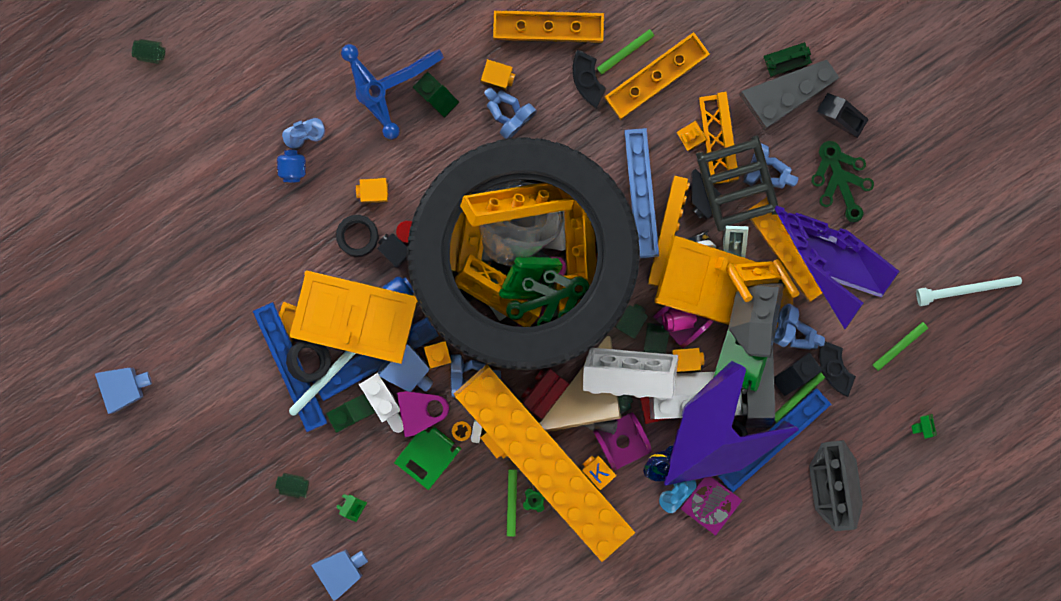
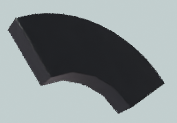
M577 49L572 68L574 83L582 98L597 109L607 88L599 83L595 75L597 59Z
M825 341L824 346L819 347V364L823 370L822 374L833 389L849 397L856 376L848 372L843 364V348Z

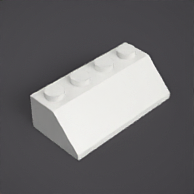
M590 348L584 364L583 391H589L593 394L601 392L611 393L615 396L624 394L634 395L637 398L647 396L656 397L660 400L672 399L676 383L678 355Z
M715 372L677 373L672 399L660 400L656 397H649L650 419L682 418L683 407L714 378ZM740 392L735 415H742V392Z

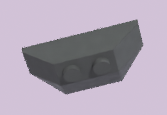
M784 283L758 284L747 287L753 297L749 302L744 301L739 291L736 292L729 331L744 348L748 356L771 358Z
M844 440L823 442L809 465L815 510L831 525L834 531L857 529L863 506L857 460Z

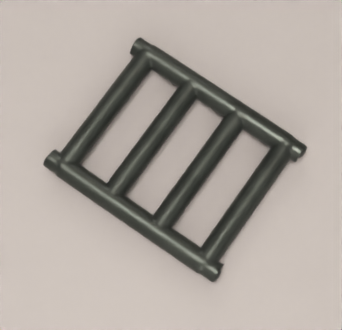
M758 135L753 136L750 141L706 154L704 152L696 153L715 225L719 232L723 231L725 226L772 213V215H777L774 208L776 205H779ZM747 150H754L757 162L710 175L707 162ZM760 171L763 183L716 196L714 183ZM766 192L768 205L728 217H722L719 205Z

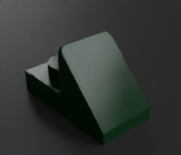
M428 71L412 87L444 118L460 103Z
M362 394L326 414L337 433L376 412L366 395Z

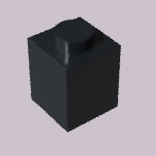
M393 233L390 236L385 234L379 240L378 244L380 246L377 249L398 268L407 259L408 247Z

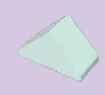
M725 226L723 230V251L745 258L748 226Z

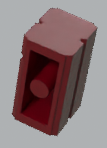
M550 368L547 371L542 369L535 378L537 384L533 389L528 387L521 396L524 399L522 404L541 419L546 416L570 385Z

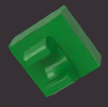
M933 414L923 415L920 417L921 423L911 425L913 434L923 432L924 439L937 435Z
M343 494L342 497L346 499L344 505L340 506L337 504L336 506L340 510L339 514L357 522L367 502L353 495Z

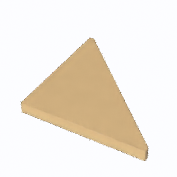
M607 336L598 348L613 349L611 337ZM583 366L540 422V425L549 432L621 419L619 398L611 393L601 392L593 394L589 391H583Z

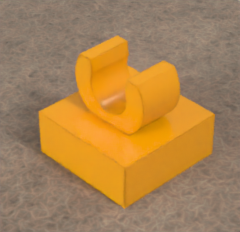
M697 121L677 131L687 151H691L707 141Z

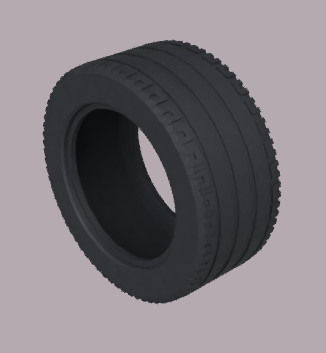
M528 137L502 139L486 143L461 155L443 169L425 191L414 213L409 231L407 248L409 276L414 294L423 313L437 332L451 345L480 362L499 368L511 370L544 369L563 364L585 353L600 342L623 315L634 292L638 277L640 260L638 230L632 210L623 192L618 188L612 177L586 155L571 149L569 146L546 139H531ZM545 182L569 194L587 214L595 232L596 253H598L595 275L584 297L572 310L562 317L534 327L504 325L485 317L474 309L459 291L454 280L455 275L454 271L451 270L449 253L455 224L463 212L460 205L463 196Z

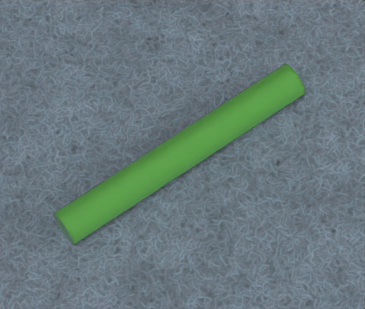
M649 29L598 66V72L601 75L653 38V32Z
M924 322L919 324L872 364L877 371L883 368L928 329Z
M820 372L810 379L775 412L774 421L778 423L825 376Z
M512 469L508 470L507 536H516L517 470Z

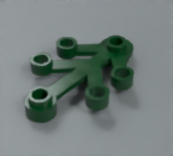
M826 141L819 148V156L822 160L816 174L811 178L813 186H822L825 182L824 174L830 164L833 174L824 194L819 198V204L824 208L831 206L833 203L832 196L838 185L847 206L844 213L845 218L851 223L858 222L863 217V210L859 205L855 204L847 182L859 186L865 192L873 189L874 182L870 178L863 179L843 170L839 161L851 165L855 171L863 170L866 167V161L861 157L854 158L841 152V148L836 142ZM827 148H832L834 155L829 156L826 152ZM857 160L863 163L862 168L855 166ZM816 176L821 177V184L814 182ZM864 181L870 182L871 187L869 189L864 188ZM823 197H828L830 199V203L828 205L823 204ZM852 209H856L858 211L857 217H853L851 215Z
M548 268L543 272L544 280L547 283L556 282L566 288L555 290L535 281L532 276H526L522 280L523 288L527 291H537L543 294V296L524 303L517 300L510 301L506 305V314L510 319L518 320L525 312L547 305L542 317L537 320V326L542 321L549 323L561 299L569 297L564 309L559 311L558 318L575 307L578 299L584 297L590 285L583 277L569 279L556 273L554 269ZM552 272L554 277L552 279L546 278L547 273ZM527 280L533 281L532 286L527 287L525 286V282ZM577 285H581L583 289L582 291L577 292L575 291V287ZM514 308L519 309V313L516 315L511 313V310Z

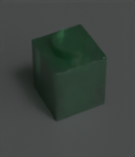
M636 303L634 306L628 305L615 328L635 339L648 317L645 314L646 309Z
M647 323L643 352L666 354L669 330L666 331L661 324Z

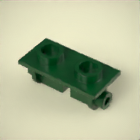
M805 42L763 56L770 77L812 63L810 58L811 51Z

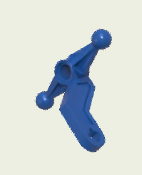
M351 44L345 45L342 48L341 55L345 61L350 62L358 101L365 104L384 126L382 132L385 138L390 140L397 138L400 130L398 125L390 120L385 100V90L417 76L442 60L444 56L441 50H435L413 64L376 80L358 60L359 52L356 46Z

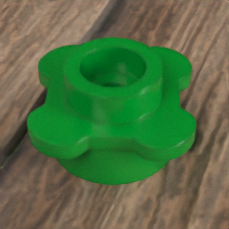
M531 488L525 491L526 500L523 503V508L525 510L533 509L537 512H542L544 510L543 502L545 497L540 492L533 491Z

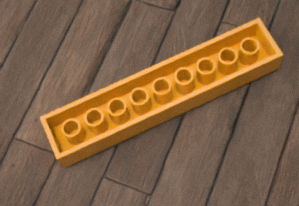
M487 364L453 393L458 401L601 562L635 534L630 525Z

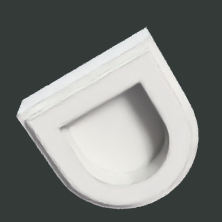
M476 420L473 424L471 441L479 443L482 426Z

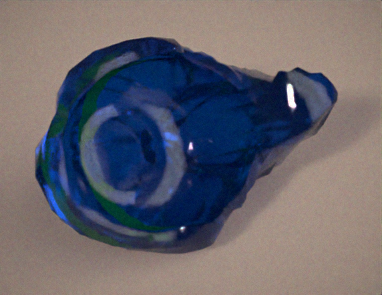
M669 446L665 451L653 454L648 459L643 468L646 478L653 481H665L670 468L669 462L673 446Z

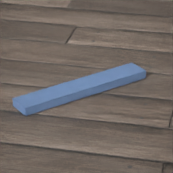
M647 128L625 130L632 213L638 230L640 258L659 257Z

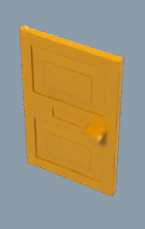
M672 235L654 301L661 305L729 325L738 289L726 271L727 264L732 263L735 265L757 262Z
M305 271L290 338L402 364L418 302L416 296Z

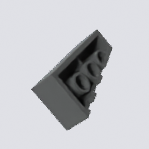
M824 60L743 90L739 95L760 126L765 130L836 82L840 77L828 60Z
M773 348L771 358H767L758 390L756 392L751 391L752 381L748 390L741 388V392L744 394L742 416H744L745 428H771L774 422Z

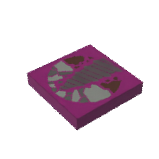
M706 477L699 482L696 489L680 509L716 536L742 500L714 478Z

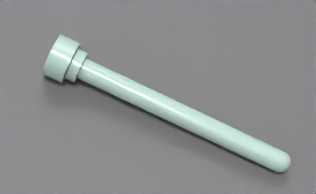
M1016 276L934 291L925 287L917 289L916 296L919 306H925L933 302L934 299L1020 285L1022 279Z
M345 351L329 368L327 374L318 379L289 409V413L293 416L296 415L356 353Z

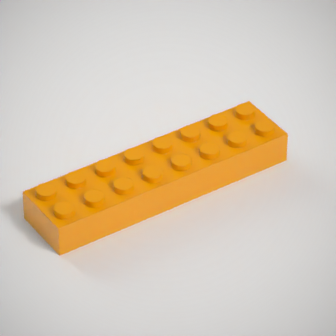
M494 11L493 40L603 43L604 13Z
M693 32L607 94L604 99L621 120L706 59L710 53Z
M673 177L658 238L659 257L653 258L647 285L659 287L672 235H675V232L679 230L680 223H678V219L682 217L683 209L681 207L685 204L687 197L684 194L688 191L690 185L687 178Z
M544 182L463 196L460 207L470 224L478 226L569 210L573 205L574 199L563 190Z
M767 197L749 210L768 205ZM772 213L750 219L808 302L822 294L821 289L807 268L778 214L772 215Z
M574 200L571 209L564 210L567 275L577 274V277L585 278L589 285H591L597 266L595 232L587 214L577 201ZM578 285L580 292L582 291L583 287L581 285Z

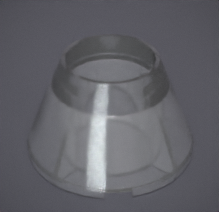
M522 179L511 180L496 184L482 193L527 186L534 183ZM563 211L479 225L483 248L486 254L494 261L512 266V264H515L514 260L516 257H532L556 239L563 227L564 215Z

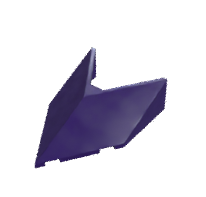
M777 205L774 208L844 329L849 326L864 303L839 283L882 297L900 272L848 230L840 228L837 231L828 228V223L799 213H787L784 211V208Z
M731 361L683 407V417L680 429L677 430L669 462L670 468L668 476L665 477L664 485L740 471L799 431V429L783 421L775 430L740 437L733 430L732 423L746 368Z

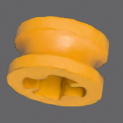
M460 421L452 427V435L458 441H465L471 436L472 429L467 422ZM458 425L468 428V431L465 432L466 436L461 438V435L459 437L456 435L455 431L458 430Z

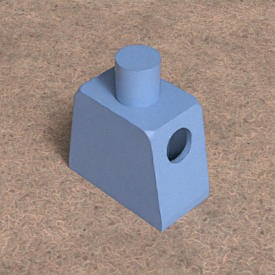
M408 341L402 364L385 361L378 369L380 377L408 392H411L416 385L426 392L433 384V381L426 376L430 369L427 362Z
M124 368L95 374L108 414L115 413L143 398L141 388L152 384L148 372L136 375L134 368Z
M343 550L319 560L311 566L333 601H335L362 577L358 568L366 564L368 559L362 551L351 557L347 550Z

